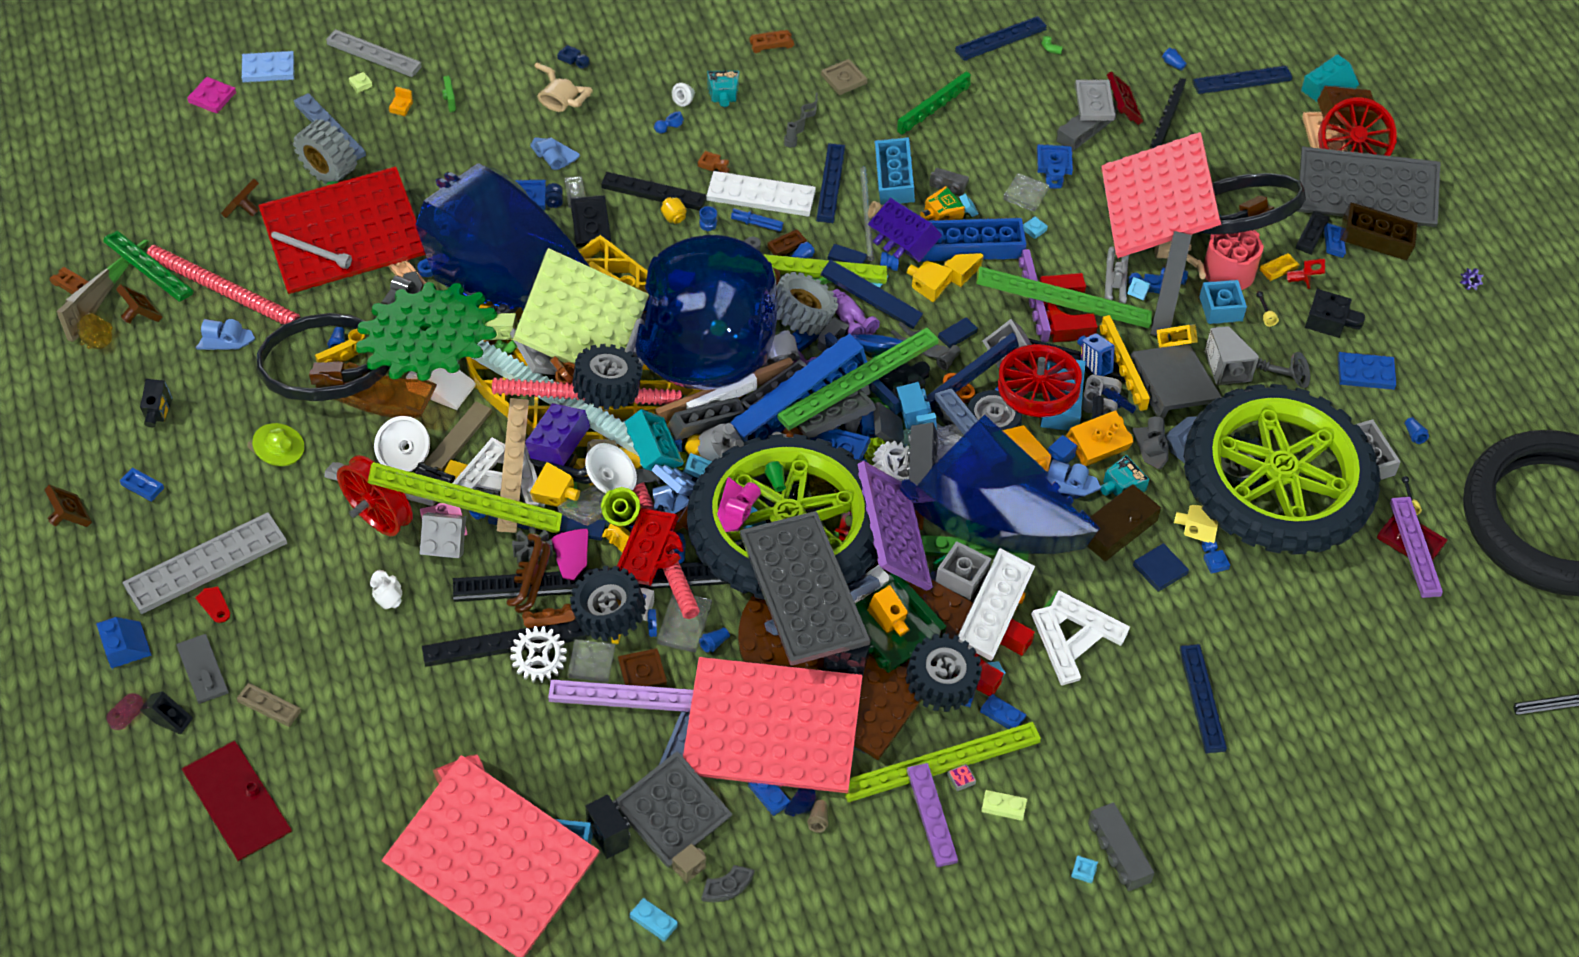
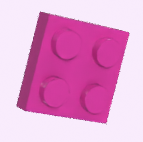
M206 77L187 99L188 103L217 114L236 94V89Z

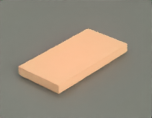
M1303 112L1302 118L1310 146L1312 148H1319L1318 130L1323 120V115L1321 112ZM1326 128V139L1344 137L1342 133ZM1345 140L1327 143L1330 150H1340L1346 145Z

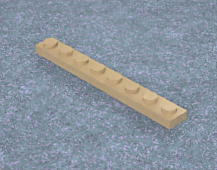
M510 398L500 497L520 501L529 400ZM498 518L497 531L517 533V523Z

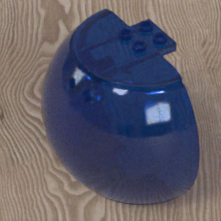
M703 235L677 242L660 252L658 257L652 258L648 267L645 289L650 295L645 326L639 324L635 345L637 357L652 372L667 382L683 388L715 390L743 381L766 363L775 336L778 301L773 266L760 251L736 238L721 235Z

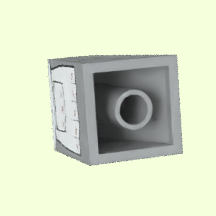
M1229 326L1211 328L1205 348V355L1216 385L1252 381L1259 359L1258 355Z

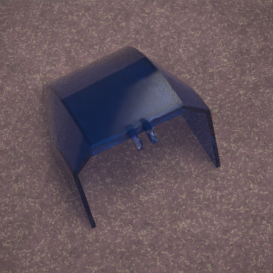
M479 163L460 176L446 172L444 174L445 179L437 178L436 185L440 190L423 201L415 224L435 281L448 287L454 283H459L464 288L463 294L466 296L481 292L486 298L484 303L492 301L493 305L500 306L502 303L507 304L510 309H514L515 306L522 307L524 311L548 248L589 266L578 249L524 188L505 173Z
M985 414L930 469L918 485L906 478L902 480L899 488L903 495L913 503L914 509L927 520L952 535L989 549L999 550L1001 548L1007 552L1025 554H1058L1083 550L1089 545L1100 529L1083 510L1078 513L1071 505L1074 500L1070 496L1065 499L1058 491L1061 486L1056 481L1051 484L1045 478L1048 475L1045 469Z

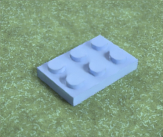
M293 51L242 54L243 82L294 79Z
M656 464L651 470L677 493L686 496L692 494L695 484L692 480V475L684 473V471L681 472L677 468L672 469L667 465L660 466Z

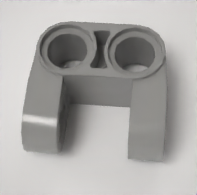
M1090 375L1086 382L1082 409L1087 413H1092L1094 396H1101V394L1109 396L1119 395L1122 388L1121 381L1110 377ZM1104 398L1103 415L1115 410L1117 411L1118 405L1114 400Z

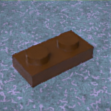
M796 229L767 242V248L773 255L783 256L796 250L801 243L804 244L807 240Z

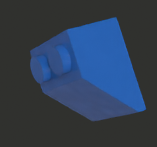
M115 617L96 623L111 669L151 656L140 621Z

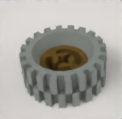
M317 119L294 137L293 140L295 142H293V146L296 147L294 149L295 153L299 154L298 159L303 161L304 168H308L312 176L315 175L317 180H322L327 185L329 181L339 182L353 171L357 165L355 161L357 157L353 154L355 152L353 147L349 146V140L344 139V134L342 132L339 133L337 127H331L330 122Z
M791 272L790 275L786 273L781 277L770 297L769 307H772V314H776L775 318L777 320L781 319L784 326L789 325L793 331L797 329L801 334L807 332L808 335H813V333L819 335L831 321L837 310V297H833V291H828L829 287L826 284H820L821 281L818 279L816 281L813 280V276L808 275L806 277L804 273L800 272L798 275L795 272Z

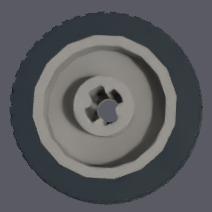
M988 390L976 394L967 406L990 436L993 432L1021 426L1022 413L1009 407L997 390Z

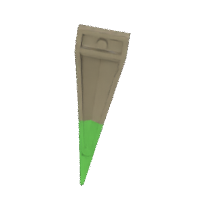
M143 240L137 246L143 249L149 240ZM123 257L119 258L65 300V304L56 311L68 341L74 342L86 331L102 301L130 263Z

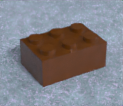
M1325 86L1317 102L1324 118L1332 107L1343 100L1356 97L1375 100L1371 90ZM1353 106L1357 126H1359L1365 108ZM1349 107L1339 110L1340 114L1353 126ZM1368 109L1363 127L1366 128L1377 119L1378 115ZM1332 115L1328 124L1343 125L1335 115Z

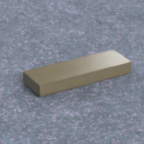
M250 683L246 685L237 697L238 703L288 727L292 725L301 713L299 707Z

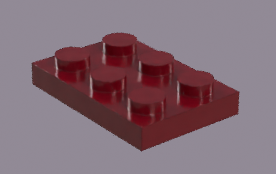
M1111 71L1106 74L1110 82V88L1113 91L1112 96L1118 104L1116 107L1119 112L1126 114L1130 121H1134L1138 125L1144 120L1130 86L1114 72Z
M1393 514L1378 533L1377 539L1408 557ZM1419 523L1433 562L1446 545L1448 539Z

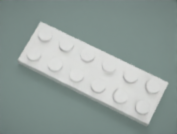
M713 171L707 193V201L810 216L816 187Z
M999 548L958 635L960 637L959 642L963 643L966 640L969 642V650L974 647L977 654L992 661L1035 568L1034 565Z

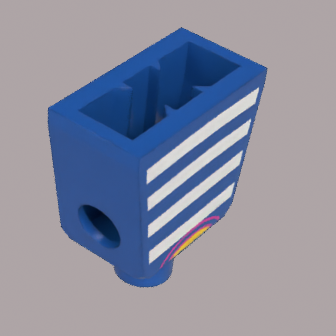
M1093 334L1089 337L1081 336L1077 341L1078 345L1081 346V360L1085 361V365L1094 375L1099 376L1112 373L1115 346L1099 334Z

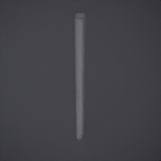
M861 167L860 178L867 260L873 261L872 229L868 225L871 218L868 217L870 202L866 167Z

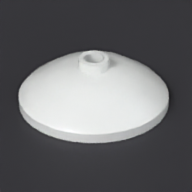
M408 416L395 417L383 424L374 442L375 455L380 464L408 472L415 470L419 462L423 463L430 449V437L427 429L421 422ZM409 444V448L405 450V446Z
M608 443L597 444L589 450L585 460L586 470L589 478L599 490L607 493L618 487L634 489L637 481L636 470L631 459L624 451Z

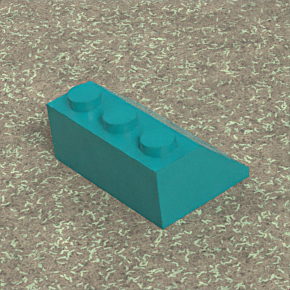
M1337 54L1305 76L1301 91L1317 102L1325 86L1357 88L1359 83L1350 62Z
M640 409L625 421L627 433L634 443V450L638 453L640 464L644 469L651 471L656 464L660 466L667 465L670 468L679 467L684 464L664 417Z

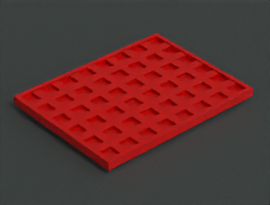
M396 166L258 205L288 294L428 254ZM272 232H278L338 255L343 253L351 255V265L348 269L339 267L336 261L272 238L271 234Z

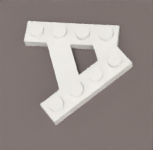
M491 438L456 478L453 484L471 489L481 487L501 491L502 472L491 470L497 463L503 464L505 444ZM525 444L520 495L523 503L544 508L545 504L533 502L530 494L537 480L534 465L529 460V453Z
M1059 590L1051 606L1034 610L1031 613L1061 686L1081 679L1074 661L1102 637L1121 646L1130 626ZM1069 619L1083 626V628L1066 641L1059 624Z

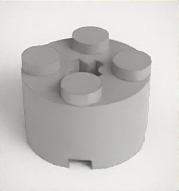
M782 331L773 336L765 335L761 338L759 349L764 367L786 358H791L792 361L800 360L795 337L790 334V331Z
M731 423L719 424L704 431L699 436L700 445L698 446V451L702 458L713 461L715 458H721L723 452L734 446H744V442Z

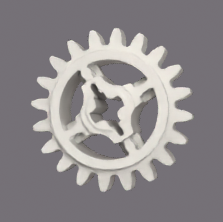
M887 441L874 452L875 457L872 461L876 463L873 466L906 484V480H909L907 464L910 463L908 458L909 446L904 448L902 442L897 445L896 441L892 443Z
M534 626V632H530L527 628L526 636L519 633L520 641L513 640L517 647H511V652L516 654L510 656V659L515 661L512 664L513 668L519 667L517 674L520 675L524 672V679L526 680L531 676L533 683L537 677H539L541 683H543L544 676L551 680V673L558 676L556 668H564L560 662L566 661V657L563 654L567 653V649L561 648L565 645L564 641L558 642L560 635L553 636V629L546 633L545 626L542 627L540 632L536 626ZM535 640H543V641H546V643L543 642V643L537 644V643H534V642H532V641H535ZM526 647L529 651V655L527 657L528 659L526 661H523L522 652L523 649ZM553 647L555 650V658L551 662L549 660L548 653L550 652L549 650ZM535 652H537V653H541V652H542V657H540V656H536V657H535ZM535 665H542L543 667L545 666V668L534 669L531 668V666L534 667Z

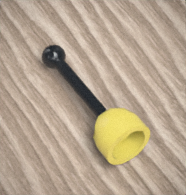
M1258 291L1256 296L1260 299L1265 310L1263 321L1268 327L1274 326L1279 321L1278 316L1275 312L1268 310L1263 299V292Z
M1404 476L1402 477V482L1405 484L1407 495L1411 497L1416 515H1418L1422 511L1421 505L1412 498L1408 484L1409 477Z

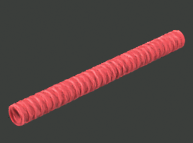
M152 245L147 251V254L163 267L179 273L239 304H243V306L266 315V317L280 322V324L284 325L300 318L298 313L281 307V305L267 300V298L248 289H244V287L230 282L207 269H203L157 245Z
M496 377L492 380V392L494 395L496 393H499V395L505 393V395L511 394V396L514 394L520 396L522 394L524 397L526 395H529V397L535 395V397L541 396V398L544 396L550 398L552 396L554 399L556 397L559 399L564 397V399L570 398L573 400L576 398V400H579L577 397L578 393L573 391L572 383L569 384L568 382L557 384L555 381L553 383L550 381L547 383L545 381L539 382L538 380L536 382H533V380L527 382L525 379L524 381H521V379L515 381V379L509 380L508 378L506 380H503V378L497 380ZM639 388L638 396L634 402L636 404L641 402V404L647 403V405L653 403V405L659 404V406H662V404L666 405L682 399L681 390L675 392V390L669 391V389H666V391L660 389L659 391L657 388L654 390L648 388V390L646 388Z
M642 482L633 489V492L640 500V510L641 508L653 510L654 503L645 483ZM674 549L671 550V551L669 552V554H673V553H674ZM677 562L673 566L663 569L682 616L685 619L696 617L700 609L680 563Z

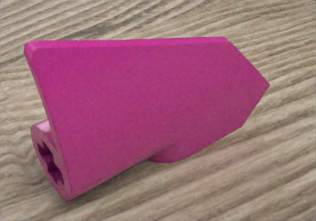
M730 477L727 478L717 513L725 532L738 531L750 515L751 506L761 495V489L756 484L748 482L742 487Z
M587 529L564 532L552 538V544L557 556L556 560L561 575L565 579L575 581L587 567Z

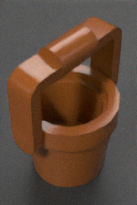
M554 356L550 361L557 369L555 373L556 381L558 383L562 382L565 384L568 382L571 384L573 382L575 364L571 362L563 364Z

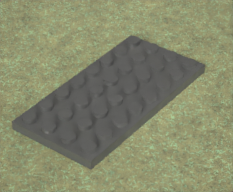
M1302 146L1299 180L1305 189L1306 200L1297 212L1313 213L1315 211L1323 215L1343 217L1350 202L1418 222L1420 226L1436 227L1438 225L1440 162Z
M817 511L740 530V537L791 666L870 645L869 636Z

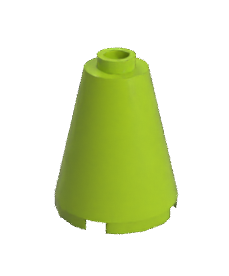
M618 487L608 491L603 497L601 503L602 514L614 526L632 524L639 515L640 500L629 488Z

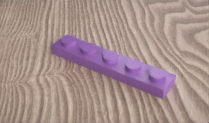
M925 763L908 767L907 773L936 868L955 864L958 858L929 765Z

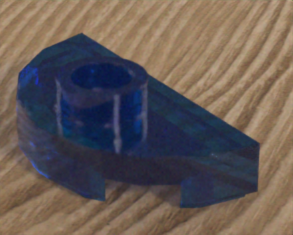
M1108 387L1102 392V394L1117 403V408L1122 406L1132 414L1137 409L1134 404L1128 402V399L1116 391L1110 390Z
M799 788L785 809V814L795 816L808 813L815 804L816 791Z

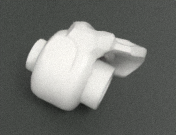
M383 570L375 571L370 581V585L373 587L372 596L383 609L396 608L402 602L400 599L402 596L401 584L394 575L389 576Z

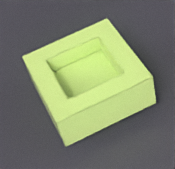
M364 72L349 78V83L357 93L372 87L371 80Z

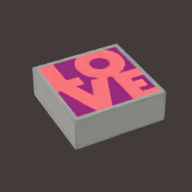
M967 764L948 771V777L956 791L976 784V779Z

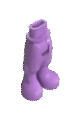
M839 289L833 290V297H837L838 300L836 302L838 303L836 314L841 321L849 325L848 334H873L876 332L880 325L876 317L871 316L866 319L864 312L851 297Z

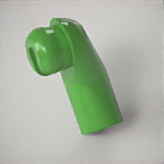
M1044 36L1041 43L1046 51L1061 54L1063 46L1053 45L1051 43L1052 38Z
M513 339L509 343L497 340L494 344L496 349L500 348L507 355L517 348Z

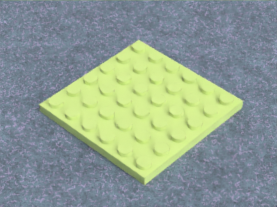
M548 248L513 340L550 357L556 356L564 363L571 362L575 364L578 354L580 352L583 353V349L586 347L590 350L592 345H596L598 348L600 344H606V347H610L613 344L616 345L615 348L620 349V347L626 349L635 322L638 318H641L649 294Z

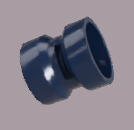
M557 183L548 184L545 188L546 205L551 208L560 207L563 203L562 186Z

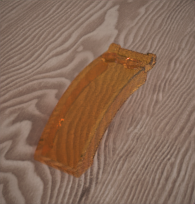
M348 362V364L343 363L344 369L359 367V365ZM385 375L369 389L335 400L377 415L394 418L399 416L418 418L422 417L437 384L428 380L420 381L418 379L399 378L394 380Z

